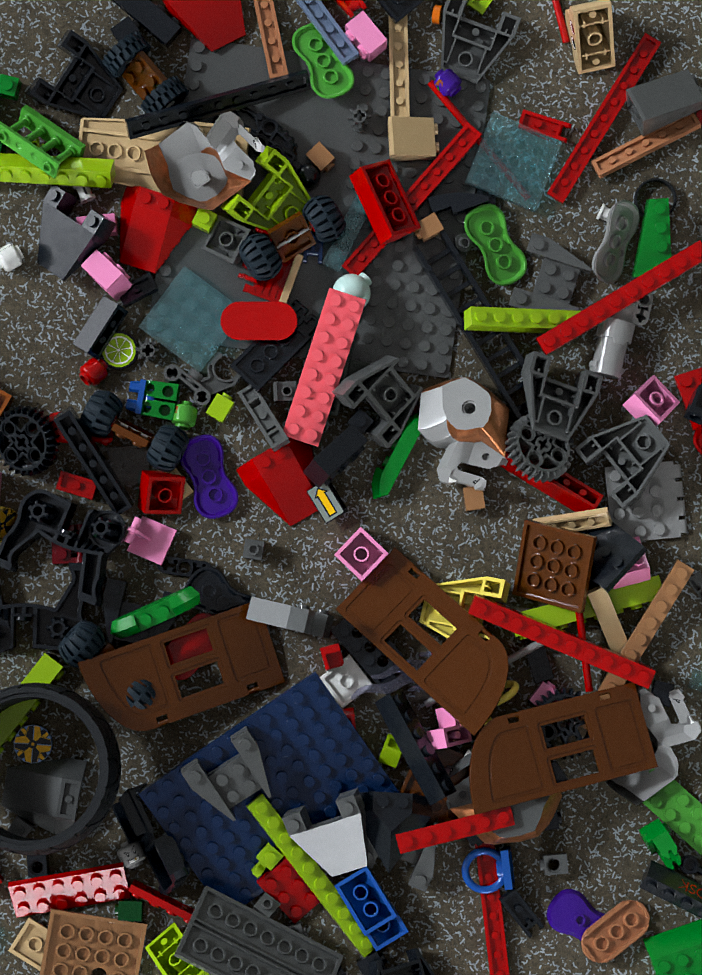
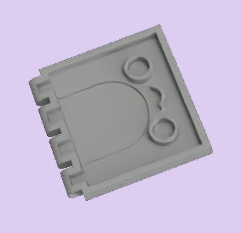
M673 461L661 462L641 498L627 510H623L610 494L625 480L614 467H604L608 510L612 522L633 538L639 536L640 541L681 537V533H688L686 519L679 520V516H686L684 500L677 501V497H684L682 481L675 482V478H682L681 464L673 465Z

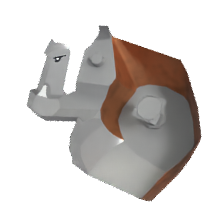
M229 111L219 115L207 135L197 124L187 122L158 145L144 152L152 178L164 196L183 204L213 210L249 184L255 175L256 169L253 160L234 142L236 136L241 135L257 152L262 153L265 146L258 137H253L245 129L244 123L239 116Z
M470 377L444 381L422 391L418 431L431 445L446 449L437 467L440 483L450 486L454 482L474 487L475 490L485 491L484 488L486 487L487 480L483 477L460 471L457 466L461 462L486 469L507 465L505 441L507 439L509 409L488 388Z

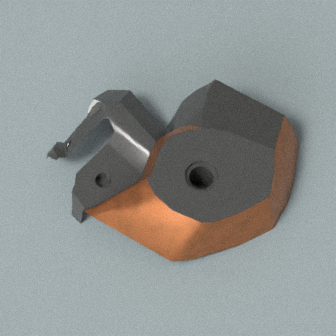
M473 746L468 749L462 759L452 766L447 765L445 767L449 777L470 765ZM468 776L454 786L457 791L448 796L446 801L448 809L458 818L475 815ZM557 793L511 805L515 825L477 834V836L485 844L494 845L521 842L538 837L552 820L562 794Z

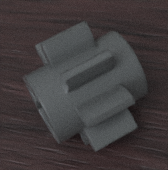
M357 105V109H350L352 116H348V120L353 121L352 128L356 125L361 130L364 124L369 126L367 119L371 118V114H366L367 107L361 109ZM357 114H361L362 121H358V118H356Z
M148 337L143 342L138 340L140 345L135 347V351L141 352L138 354V358L140 359L144 356L147 362L149 357L156 358L154 353L159 351L158 347H154L156 341L150 342ZM146 345H149V347L151 348L150 350H148V353H145V351L142 350L146 348Z

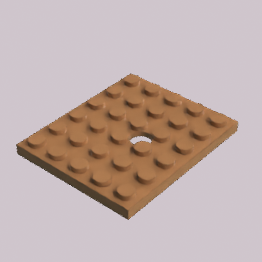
M51 908L39 975H91L92 971L96 968L104 969L106 975H139L147 923L118 921L117 918Z

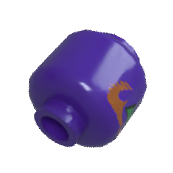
M441 69L434 76L436 78L434 85L443 96L453 97L462 88L460 86L462 80L452 69L445 71Z

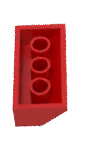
M390 159L361 166L349 176L380 245L396 241L421 228Z

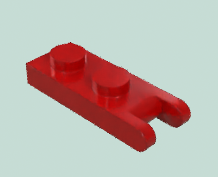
M334 0L350 18L354 16L353 12L357 9H367L363 0Z
M523 109L517 129L566 143L567 138L561 137L563 127L571 129L572 124Z

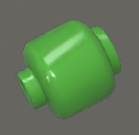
M181 401V404H176L172 423L182 430H190L196 424L198 410L192 406V402Z

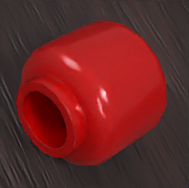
M91 358L80 367L79 376L87 386H97L108 376L106 370L108 366L102 359Z

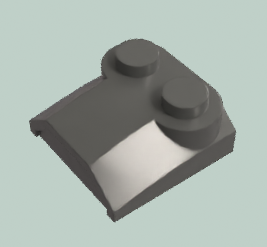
M218 215V219L201 249L231 265H236L242 260L239 254V247L248 236L253 234V231Z

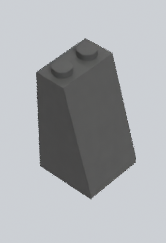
M688 69L626 89V107L642 136L702 110V90H699L695 75H691Z

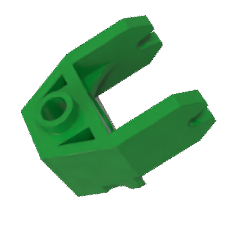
M658 818L639 829V833L650 853L657 852L665 866L674 871L673 863L675 862L681 867L682 859L675 842L669 834L671 832L665 822L661 823Z

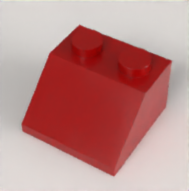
M142 470L138 508L145 514H181L186 477L163 471Z

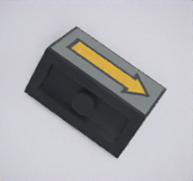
M332 482L328 486L323 484L320 488L315 485L306 491L326 524L348 512Z

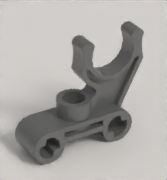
M217 352L215 357L208 362L207 377H203L193 368L186 373L174 364H170L164 369L165 382L174 384L180 382L194 394V405L202 409L209 405L211 396L235 387L241 377L236 374L232 379L223 380L216 375L214 368L216 363L223 357L221 352ZM175 371L177 373L176 377L172 376L169 378L167 376L168 372L173 373ZM199 395H205V400H206V401H205V402H199V401H198V399H199L198 396H199Z

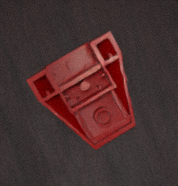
M127 186L121 201L120 263L156 274L170 256L174 247L180 243L183 235L192 227L191 222L198 208L177 202L160 192L141 186Z
M288 438L290 443L275 452L272 448L264 451L243 464L236 471L244 485L288 525L292 526L318 510L306 492L314 487L315 484L303 473L314 459L312 448L308 443Z

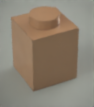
M320 141L305 154L307 159L316 165L321 173L324 171L329 172L335 166V157Z
M434 212L418 221L421 228L415 231L414 234L418 240L422 239L423 243L443 231L444 227Z
M470 486L462 489L466 512L486 508L483 491L475 490L474 487Z

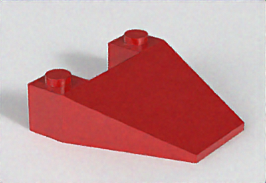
M162 0L168 12L211 52L246 36L241 0Z

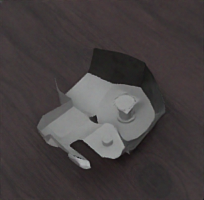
M646 689L640 690L638 694L658 767L652 768L654 770L650 773L651 769L605 781L615 792L636 806L677 777L679 764L677 757L670 747L695 740L702 731L698 720L695 721L691 717L683 701L685 697L679 689L669 692L670 701L679 719L678 724H671L658 697Z

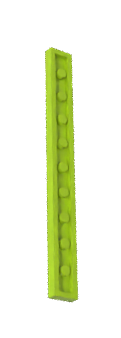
M259 794L246 807L363 957H366L374 950L367 935L364 936L331 881L317 863L289 837L282 818L265 796Z

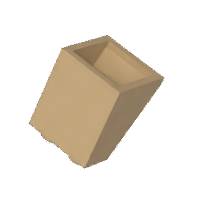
M388 117V141L391 162L436 159V154H439V142H435V135H438V124L434 123V118Z

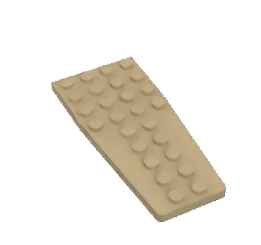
M82 118L80 120L78 140L86 145L83 158L114 159L116 176L113 183L131 187L141 186L161 193L152 178L144 151L158 145L181 126L130 140L127 134L125 119ZM192 122L200 126L206 135L214 125L213 123ZM245 127V129L250 133L251 128ZM237 135L234 142L248 155L249 143L241 135ZM244 187L241 190H239L236 194L243 197Z

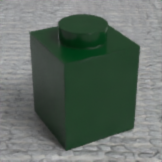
M119 900V904H115V915L118 916V921H142L144 900Z

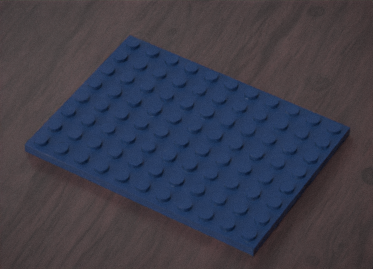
M314 671L139 791L138 794L166 834L173 837L176 841L180 853H183L184 859L189 863L204 887L207 885L245 905L264 892L257 884L259 878L254 876L251 871L259 862L256 859L257 854L268 842L281 852L246 807L259 794L265 796L281 818L286 811L305 805L313 825L341 816L336 804V799L340 793L356 788L359 789V792L399 793V791L321 678ZM247 726L258 743L271 797L268 798L261 788L231 808L236 818L235 821H232L191 789L181 774V768L195 758H198L206 772H211L239 753L231 742L230 736ZM267 867L265 868L262 875H264L269 870Z

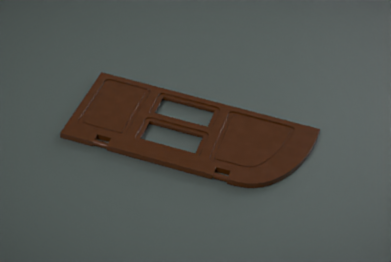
M394 548L336 608V611L475 737L494 712L504 692L509 670L506 650L503 644L482 624L468 614L464 608L420 571L400 551ZM411 570L419 575L417 579L409 573ZM424 600L456 628L442 645L409 617ZM400 625L432 653L430 658L418 670L412 667L385 642ZM481 632L489 638L487 641L479 636Z
M250 602L97 655L92 659L77 662L89 690L103 710L121 725L136 731L152 730L285 682L267 625L246 619ZM206 628L213 650L171 665L164 643ZM217 661L224 683L182 698L175 676ZM147 680L152 683L151 687L156 692L155 699L152 696L150 698L153 703L151 706L147 703L144 704L147 708L142 710L136 706L129 707L126 695L133 702L134 700L127 692L128 687L133 688L132 683L134 681L147 687L140 681ZM257 683V687L247 689L246 685ZM167 715V719L157 722V717Z
M632 682L498 716L487 722L476 737L470 759L469 782L474 814L477 815L658 767L635 683ZM609 694V699L600 700L601 695ZM583 715L589 738L547 749L541 726ZM518 717V722L509 724L508 719ZM593 749L598 773L556 783L550 760Z

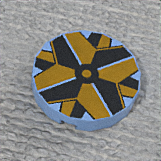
M28 725L20 729L14 739V750L17 756L28 763H39L46 759L51 753L53 746L50 733L38 725Z

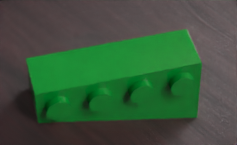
M669 198L646 200L631 277H639L671 258Z

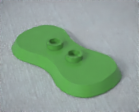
M312 23L296 30L292 36V46L309 68L310 83L314 92L325 99L336 98L349 92L353 88L355 81L352 69L347 64L345 66L342 65Z
M482 204L472 209L465 217L464 228L467 236L479 247L483 254L488 277L500 286L517 282L527 271V259L522 250L511 240L507 231L504 213L494 204Z

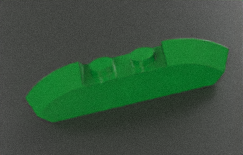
M419 413L409 417L399 436L400 439L394 441L391 447L394 450L391 457L386 456L382 464L385 467L384 470L376 467L372 479L374 499L389 494L420 435L418 431Z
M189 586L112 621L110 634L120 639L173 618L200 603V593L192 586Z

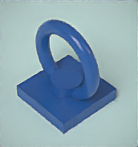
M511 846L503 847L500 853L489 847L476 848L468 853L462 863V877L466 885L473 891L481 894L493 893L503 885L505 890H512L515 886ZM480 855H489L496 859L498 880L492 885H478L470 876V864Z

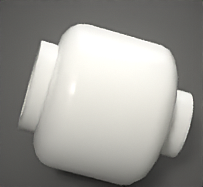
M9 243L0 248V269L3 268L5 271L10 272L22 265L24 256L17 245L14 246Z

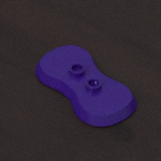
M198 435L190 438L187 449L180 460L182 467L189 474L194 485L195 508L199 514L209 519L228 515L238 504L237 489L229 480L224 470L223 447L219 440L212 435Z
M574 889L560 891L550 902L546 914L547 921L554 930L574 936L580 941L585 930L605 915L593 908L586 897Z

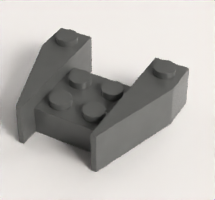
M532 233L525 254L542 259V265L533 292L514 287L508 308L579 311V307L569 305L579 273L582 272L589 275L592 268L551 238Z
M389 355L346 377L332 391L344 406L353 409L364 398L380 416L366 432L377 445L389 448L401 435L423 391L421 386L414 384L408 386L393 368L400 359Z
M251 596L246 619L329 639L334 616L328 615L329 611L317 609V612L309 610L310 606L300 603L298 607Z
M247 726L230 736L231 742L239 753L211 772H206L198 758H195L181 768V774L191 789L232 821H235L236 818L231 808L261 788L268 798L271 797L258 743Z
M435 818L433 825L438 824L439 818ZM367 837L368 867L372 869L378 854ZM436 845L406 852L400 858L415 865L409 877L408 885L423 892L427 891L434 874Z

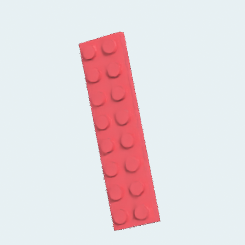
M329 288L283 429L287 437L317 447L319 446L335 397L332 391L339 385L366 299Z

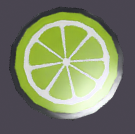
M116 332L101 354L102 360L113 369L123 370L130 367L136 361L138 351H135V347H138L135 339L125 332Z

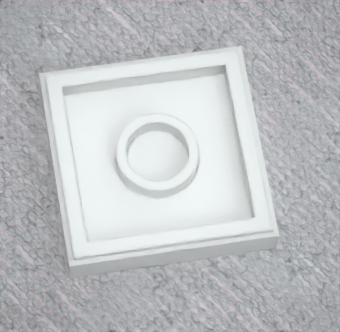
M350 654L343 659V666L330 669L320 677L342 708L373 685Z

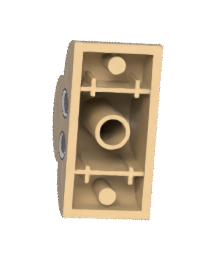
M596 0L573 5L566 9V27L578 74L615 67L611 1Z

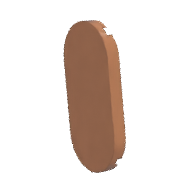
M624 900L613 907L583 933L581 947L585 956L597 963H607L613 960L647 932L650 920L647 908L635 900Z

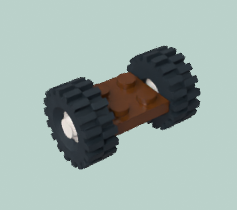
M138 31L126 35L124 39L118 41L119 43L115 44L107 52L108 54L104 56L102 63L113 76L117 78L122 75L143 101L140 106L145 113L179 105L189 94V90L177 76L170 77L167 80L164 74L147 56L151 46Z

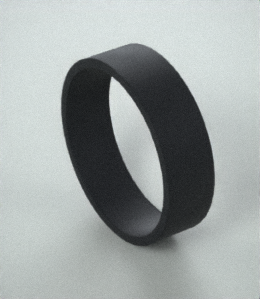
M651 178L644 181L634 195V204L637 206L640 216L643 217L644 213L637 203L638 191L643 185L650 182H660L666 185L672 192L673 206L669 212L670 215L677 202V195L673 186L660 178Z

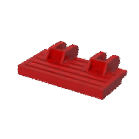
M256 227L255 231L257 233L269 236L266 230ZM294 258L283 263L280 272L274 278L266 281H258L244 273H239L238 278L254 284V286L245 283L243 292L269 302H279Z

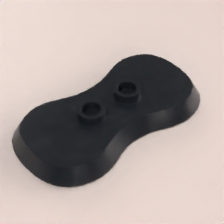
M205 566L199 568L191 575L185 585V588L192 586L200 593V603L193 608L211 615L247 604L251 600L250 595L235 590L228 583L222 572L214 567Z

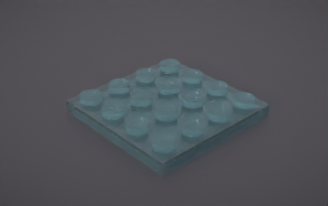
M493 112L465 183L529 211L536 212L562 141Z
M184 266L138 327L200 373L228 337L221 327V315L224 309L233 302Z

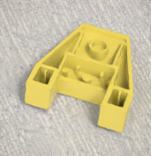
M488 576L436 583L467 612L475 593L492 601L506 603L510 584L506 580ZM424 600L419 622L448 639L456 628ZM473 616L480 624L483 623V619ZM479 634L485 641L489 639L485 634Z

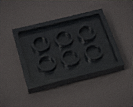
M612 522V526L576 531L597 537L590 579L607 593L647 551L641 543L614 522Z

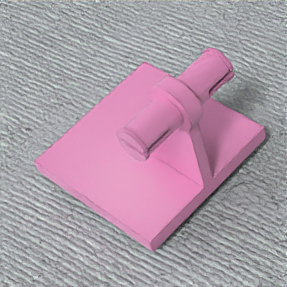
M144 516L141 519L135 517L131 527L127 529L128 533L124 542L130 544L127 551L162 566L177 530Z

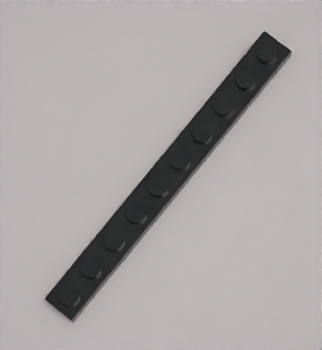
M305 69L125 119L128 137L130 140L178 127L187 122L192 123L229 111L239 110L311 90L308 71Z

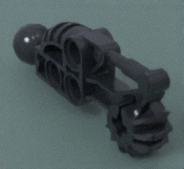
M248 107L239 109L243 113H247L255 118L258 130L251 128L245 123L244 127L251 128L250 134L253 137H258L260 141L265 143V146L280 152L290 162L303 186L311 187L318 183L320 171L316 165L297 162L296 149L298 144L294 142L295 138L289 135V131H284L281 125L263 113H256ZM236 110L232 111L237 116H239ZM214 116V117H213L214 120H215V122H216V120L218 119L219 116ZM272 125L275 127V131L268 133L265 131V128ZM252 147L253 152H254L256 155L259 156V154H260L261 152H257V151Z

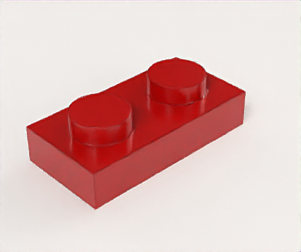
M64 471L60 472L56 485L57 490L93 500L97 489L91 479Z

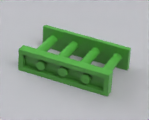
M28 105L22 107L19 121L8 127L0 121V141L54 179L57 177L61 162L69 157L83 158L85 144ZM24 126L32 131V133L25 137L17 133ZM41 137L47 143L37 147L31 142ZM53 147L62 152L55 158L46 153Z

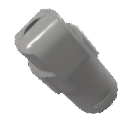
M652 293L643 297L642 303L638 300L598 324L596 332L598 340L593 360L589 362L590 371L604 375L603 377L621 378V375L624 373L622 367L627 347L632 342L635 326H642L648 322L653 303Z

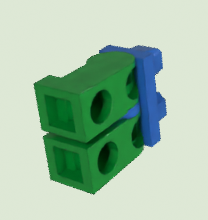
M143 379L140 381H130L129 392L138 393L137 400L127 399L126 409L135 412L137 415L172 422L175 403H178L181 386L174 383ZM158 400H165V401H170V402H175V403L163 402V401H158Z

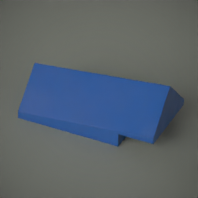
M368 866L363 867L334 885L364 936L367 935L376 952L409 932Z

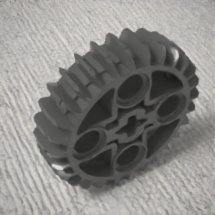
M529 414L520 417L509 428V433L506 435L508 440L505 441L508 447L505 451L510 452L507 458H512L513 462L511 465L515 464L517 466L516 471H522L521 476L528 475V480L534 477L535 483L539 480L542 483L546 481L551 482L554 479H558L571 466L570 462L574 459L571 455L575 452L571 448L574 444L533 431ZM543 464L548 469H542L540 466Z

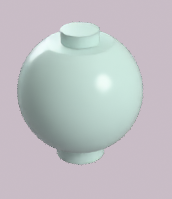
M360 273L359 275L346 274L335 282L333 289L366 299V306L371 295L369 286L372 284V281L365 273Z

